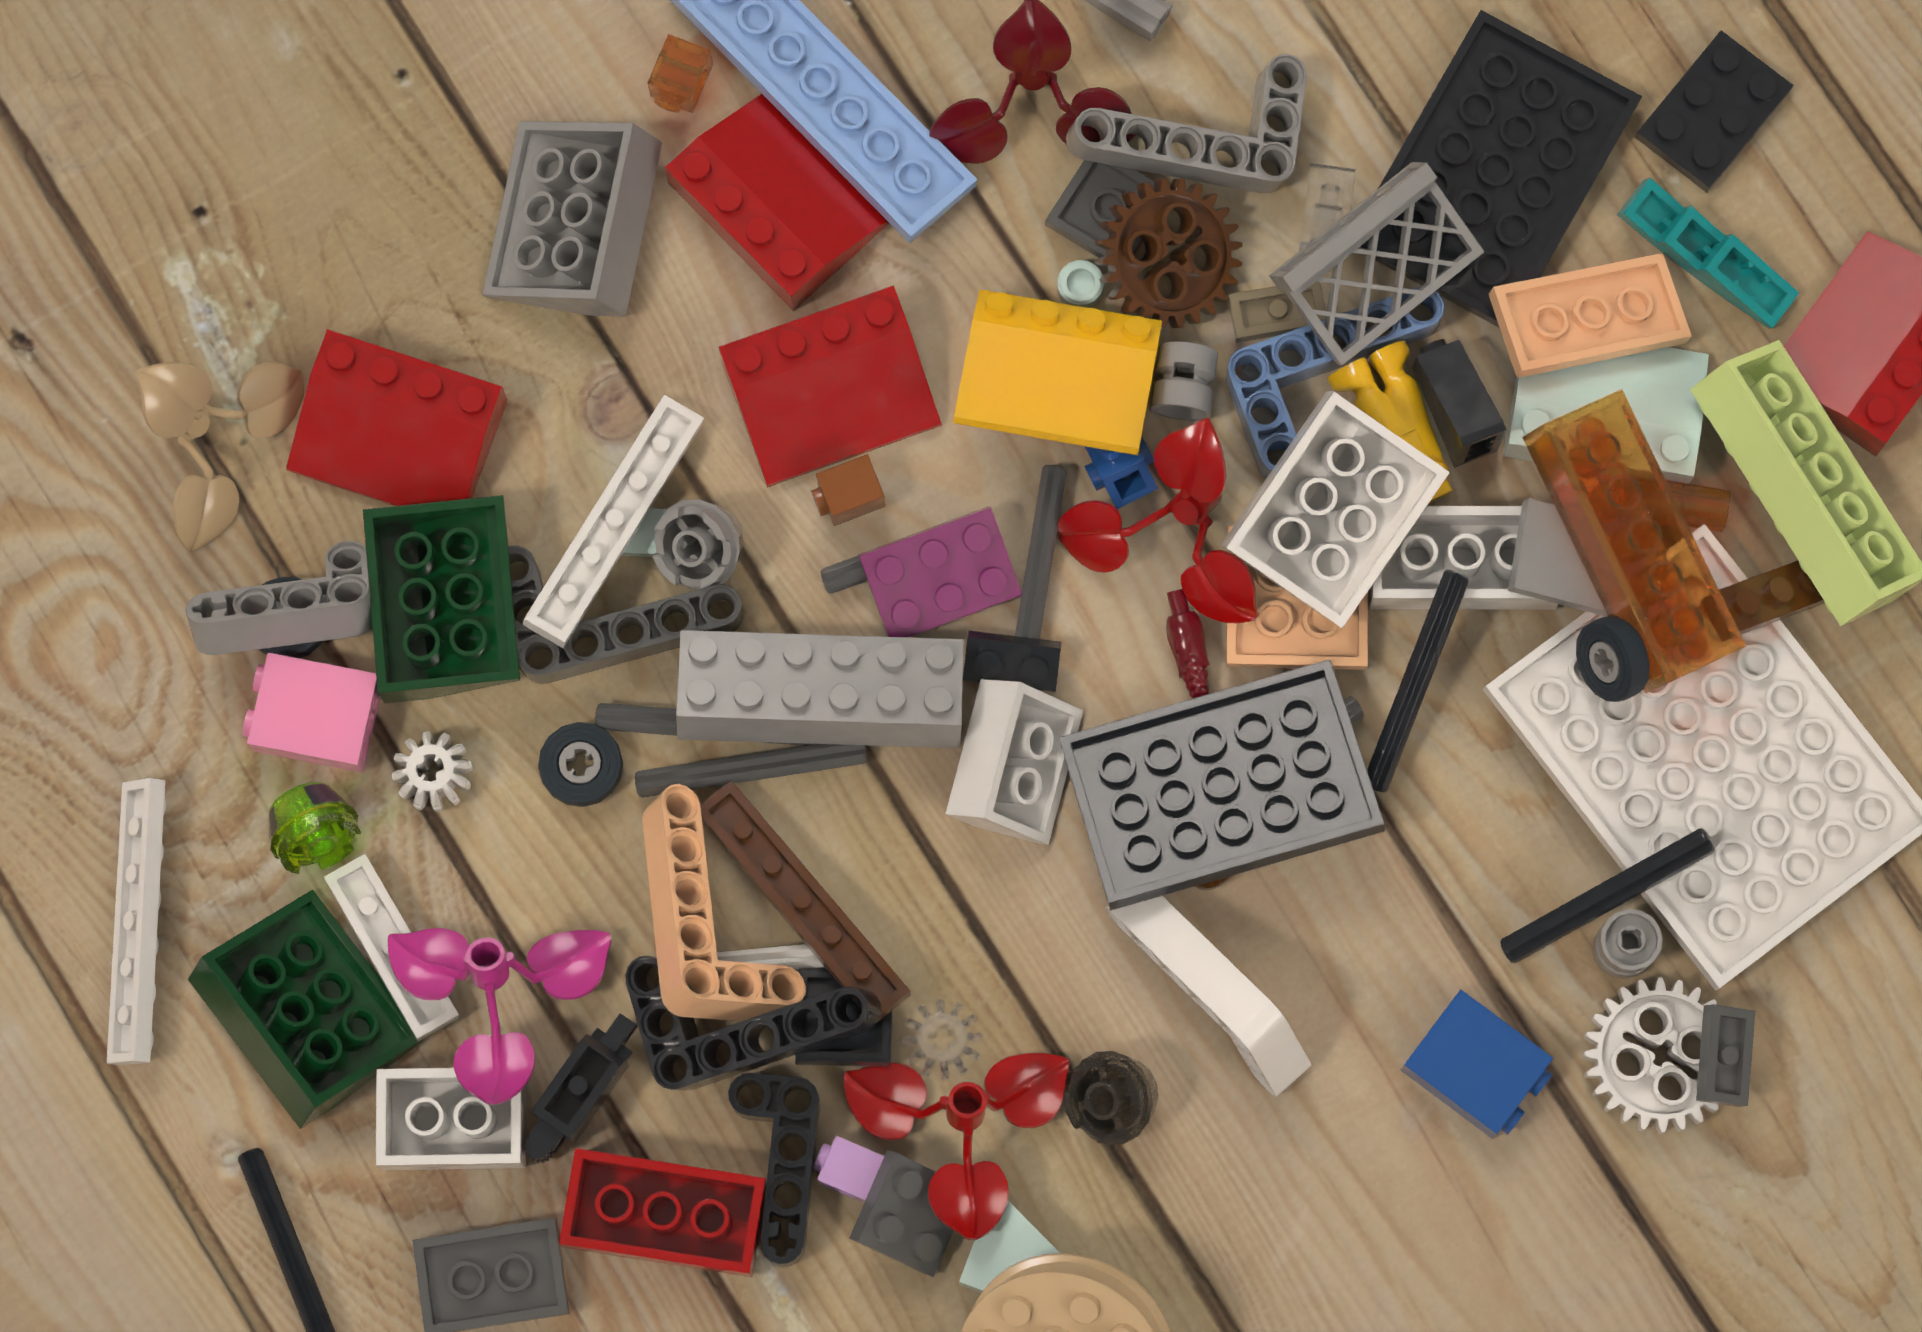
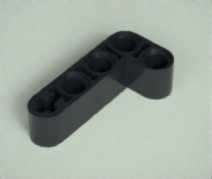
M743 1073L733 1080L728 1091L729 1101L735 1113L741 1118L748 1120L773 1122L760 1240L761 1249L767 1260L773 1265L790 1267L798 1263L803 1257L806 1247L820 1114V1097L815 1086L804 1078L762 1073ZM754 1084L761 1087L764 1091V1098L759 1106L747 1109L738 1103L739 1091L744 1086ZM795 1089L806 1090L811 1095V1104L802 1113L790 1112L785 1107L786 1096ZM797 1136L806 1142V1152L797 1161L785 1160L780 1155L781 1143L788 1137ZM784 1184L796 1185L801 1190L802 1197L800 1202L791 1209L781 1208L775 1203L776 1191ZM772 1215L786 1220L800 1218L798 1226L789 1222L788 1236L791 1241L796 1242L795 1249H787L784 1257H779L776 1248L770 1246L771 1240H778L781 1234L780 1221L771 1223Z

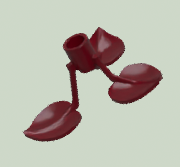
M1024 0L1020 7L999 27L993 40V52L996 59L1003 67L1013 71L1009 75V83L999 108L992 113L988 103L979 98L958 101L948 107L936 119L929 131V136L938 139L960 162L978 164L992 160L1003 151L1007 144V129L999 120L1005 116L1014 91L1019 84L1031 91L1039 90L1046 84L1050 86L1059 108L1066 112L1056 122V133L1066 145V135L1069 128L1084 110L1102 108L1132 114L1127 102L1119 94L1107 88L1095 87L1082 90L1074 96L1071 105L1065 100L1057 83V74L1053 72L1062 69L1070 59V37L1061 21L1046 5L1039 0ZM1091 126L1081 127V132L1088 141H1101L1100 135L1095 128ZM1126 135L1127 142L1132 140L1136 135Z

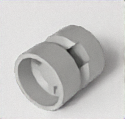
M1174 341L1160 344L1155 372L1162 378L1153 385L1150 410L1160 416L1177 420L1198 421L1203 418H1209L1213 390L1207 383L1215 379L1218 352L1211 347L1190 342Z
M1626 909L1616 912L1599 928L1594 937L1592 951L1595 961L1602 971L1615 978L1627 979L1638 976L1656 960L1661 951L1663 938L1660 927L1653 917L1641 910Z

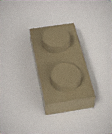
M1316 281L1301 294L1312 309L1326 311L1321 284ZM1277 286L1228 294L1236 343L1278 336L1308 325L1285 291H1279ZM1317 315L1320 320L1326 319V316Z

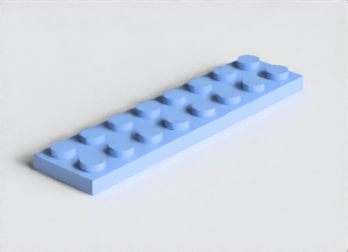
M670 0L909 243L976 187L978 179L938 139L929 136V130L800 0Z

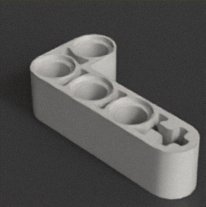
M342 541L330 547L325 557L326 577L206 592L195 596L188 602L185 610L195 648L200 653L206 655H219L356 637L367 633L372 629L366 548L356 541Z

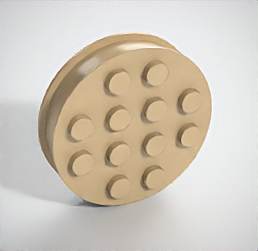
M1052 1253L1017 1262L997 1275L980 1294L961 1332L1171 1331L1161 1309L1152 1296L1124 1271L1109 1263L1085 1255Z

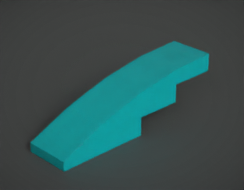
M1651 178L1644 179L1617 214L1642 237L1690 275L1768 329H1772L1799 294L1794 287L1733 234L1724 235L1692 206L1683 207Z

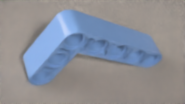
M1435 291L1420 303L1432 311V319L1418 321L1412 317L1410 312L1389 328L1390 332L1387 335L1377 337L1342 366L1336 364L1309 325L1246 346L1234 352L1229 359L1226 384L1256 465L1263 478L1266 479L1275 467L1269 462L1267 458L1268 453L1276 449L1286 451L1296 436L1279 389L1344 367L1362 357L1367 359L1373 352L1395 342L1405 340L1407 344L1431 336L1439 327L1444 311L1443 299L1438 292ZM1402 293L1401 303L1412 294ZM1392 296L1370 303L1367 317L1383 318L1391 310ZM1359 308L1347 311L1344 314L1358 315ZM1335 317L1333 334L1342 337L1347 346L1355 340L1357 320ZM1326 319L1321 320L1324 326ZM1284 350H1295L1301 354L1303 362L1294 367L1286 366L1279 359V354ZM1241 365H1252L1258 370L1260 377L1252 382L1242 381L1237 377L1235 370ZM1258 407H1267L1274 412L1276 419L1270 424H1259L1253 419L1251 412Z

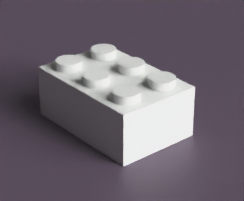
M454 1068L377 1069L376 1166L380 1169L526 1168V1150L523 1149L525 1148L523 1143L526 1142V1086L510 1100L494 1105L486 1104L466 1091L458 1082Z

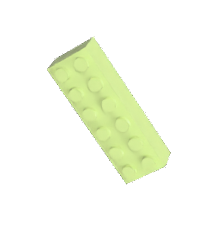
M1780 340L1724 362L1690 389L1699 403L1702 413L1710 420L1724 442L1725 449L1738 464L1748 480L1751 490L1759 497L1773 519L1777 531L1787 541L1799 560L1802 570L1809 576L1822 596L1826 608L1834 615L1840 626L1893 602L1922 581V562Z

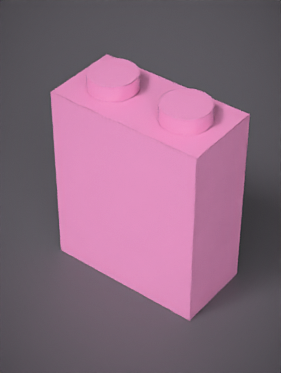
M267 653L265 665L259 664L254 676L253 691L258 692L255 710L248 709L243 724V737L248 738L247 744L254 752L364 773L380 701L376 673Z

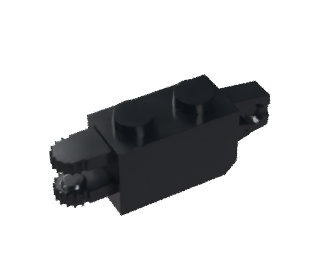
M620 1013L606 1033L596 1028L591 1036L586 1034L580 1040L531 1110V1113L539 1120L530 1131V1137L526 1138V1142L523 1143L525 1145L523 1149L526 1150L525 1154L529 1155L528 1157L533 1162L537 1161V1164L549 1162V1159L553 1158L552 1155L558 1152L566 1139L575 1144L630 1066L627 1061L633 1052L626 1048L625 1045L638 1025Z

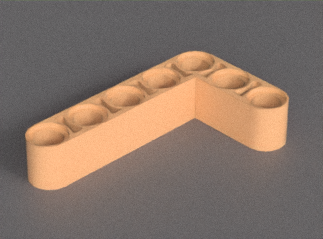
M681 784L670 785L646 807L642 818L660 993L663 1004L668 1011L681 1017L745 1021L802 1001L806 993V985L800 973L792 967L720 961L717 959L700 802L694 791L687 786Z

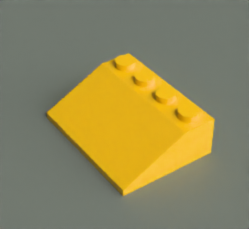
M979 289L953 423L1138 455L1162 321Z

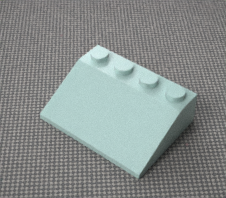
M1667 347L1520 378L1516 377L1503 456L1565 468L1584 461H1593L1596 465L1615 472L1621 478L1686 489L1695 473L1703 418L1699 403L1690 389L1707 376L1709 354Z

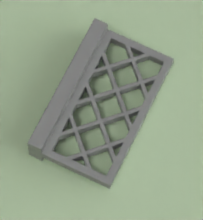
M1411 162L1269 275L1279 291H1285L1337 365H1344L1484 253L1482 247L1434 181L1437 176L1428 163ZM1428 193L1437 206L1434 225L1413 223L1415 202ZM1404 212L1403 221L1394 220ZM1444 218H1446L1452 228L1443 227ZM1388 224L1402 226L1399 254L1377 251L1379 231ZM1411 228L1433 231L1430 258L1408 255ZM1442 232L1457 234L1467 248V251L1453 262L1439 260ZM1369 240L1368 249H1359L1362 244ZM1351 253L1367 255L1363 282L1341 280L1343 260ZM1376 256L1398 259L1394 287L1372 284ZM1407 261L1429 263L1426 283L1418 290L1403 288ZM1438 265L1447 266L1437 274ZM1333 268L1332 278L1322 277ZM1316 281L1331 283L1327 311L1312 309L1301 294ZM1340 285L1362 288L1358 315L1336 312ZM1371 289L1393 292L1391 310L1383 318L1367 317ZM1402 293L1412 294L1401 303ZM1317 315L1326 316L1325 326ZM1335 317L1357 320L1355 340L1343 350L1333 339ZM1366 322L1375 323L1373 326H1371L1368 330L1365 331Z

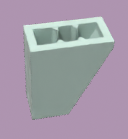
M1007 1201L1003 1216L995 1228L984 1237L974 1241L959 1285L982 1293L997 1275L1017 1262L1043 1254L1060 1252Z

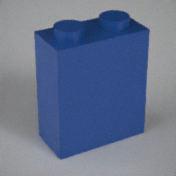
M1460 989L1400 1070L1493 1139L1500 1130L1507 1135L1511 1132L1525 1113L1518 1105L1528 1092L1536 1097L1553 1074L1546 1068L1553 1057Z

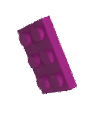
M990 506L858 554L888 637H910L1022 595Z

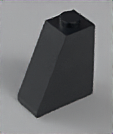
M1440 339L1420 348V355L1416 356L1412 368L1454 468L1497 452L1507 429L1460 340L1447 344L1445 339Z

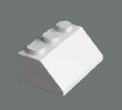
M981 679L945 814L980 829L1049 845L1068 772L1059 737L1078 732L1083 710L1021 682Z

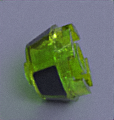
M322 782L301 784L284 792L273 802L269 809L270 851L275 858L280 859L287 871L299 874L300 866L318 863L321 870H324L340 862L354 850L351 844L354 836L361 834L357 824L358 814L354 807L333 788Z

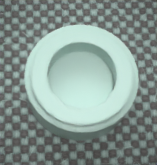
M1076 260L1064 266L1059 273L1057 283L1058 293L1062 301L1068 305L1086 308L1093 306L1103 293L1104 283L1099 281L1103 276L1096 265L1085 260Z

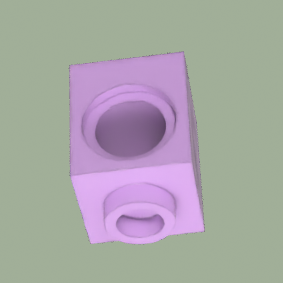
M836 1136L832 1146L826 1143L822 1145L813 1170L820 1172L817 1179L820 1185L865 1203L884 1156Z

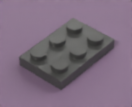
M556 1218L412 1240L425 1332H460L570 1314Z

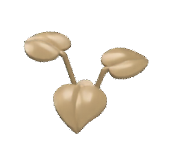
M274 361L263 362L252 367L244 375L238 387L237 400L241 406L239 410L216 408L207 404L212 395V384L207 373L195 365L167 362L150 365L135 371L141 392L144 419L150 430L164 438L179 436L178 443L188 450L203 471V477L200 475L185 477L178 486L174 496L173 518L175 529L181 544L187 550H197L221 535L233 522L239 507V493L235 483L224 475L213 477L212 467L192 443V440L201 437L207 432L210 425V416L237 420L245 417L246 431L256 438L271 437L281 432L295 417L302 401L304 382L300 369Z

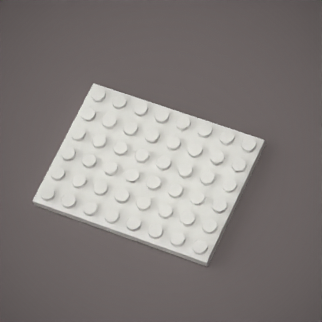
M1704 524L1654 561L1645 622L1639 625L1630 623L1640 634L1647 649L1650 663L1649 680L1640 693L1621 702H1610L1595 695L1585 683L1578 668L1576 658L1577 637L1583 627L1596 619L1606 617L1587 611L1487 684L1482 690L1622 871L1699 828H1703L1709 834L1715 846L1713 854L1641 893V895L1716 991L1922 834V800L1781 620L1729 640L1726 639L1705 598L1716 590L1748 578Z

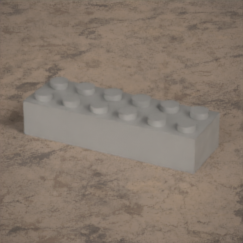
M680 630L676 710L677 739L960 748L964 639Z

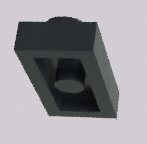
M969 630L963 681L979 683L981 679L1016 681L1037 690L1056 692L1062 642Z

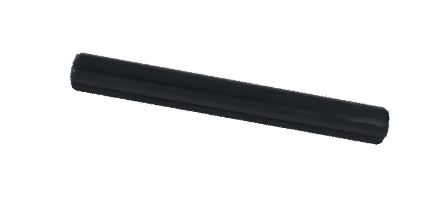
M1445 570L1367 768L1372 788L1375 791L1386 792L1394 776L1468 586V578L1462 573L1454 570Z
M1699 828L1502 938L1500 943L1503 953L1511 963H1518L1715 852V846L1711 837L1703 828Z
M253 1148L243 1152L238 1156L239 1165L306 1332H335L264 1151L260 1148Z

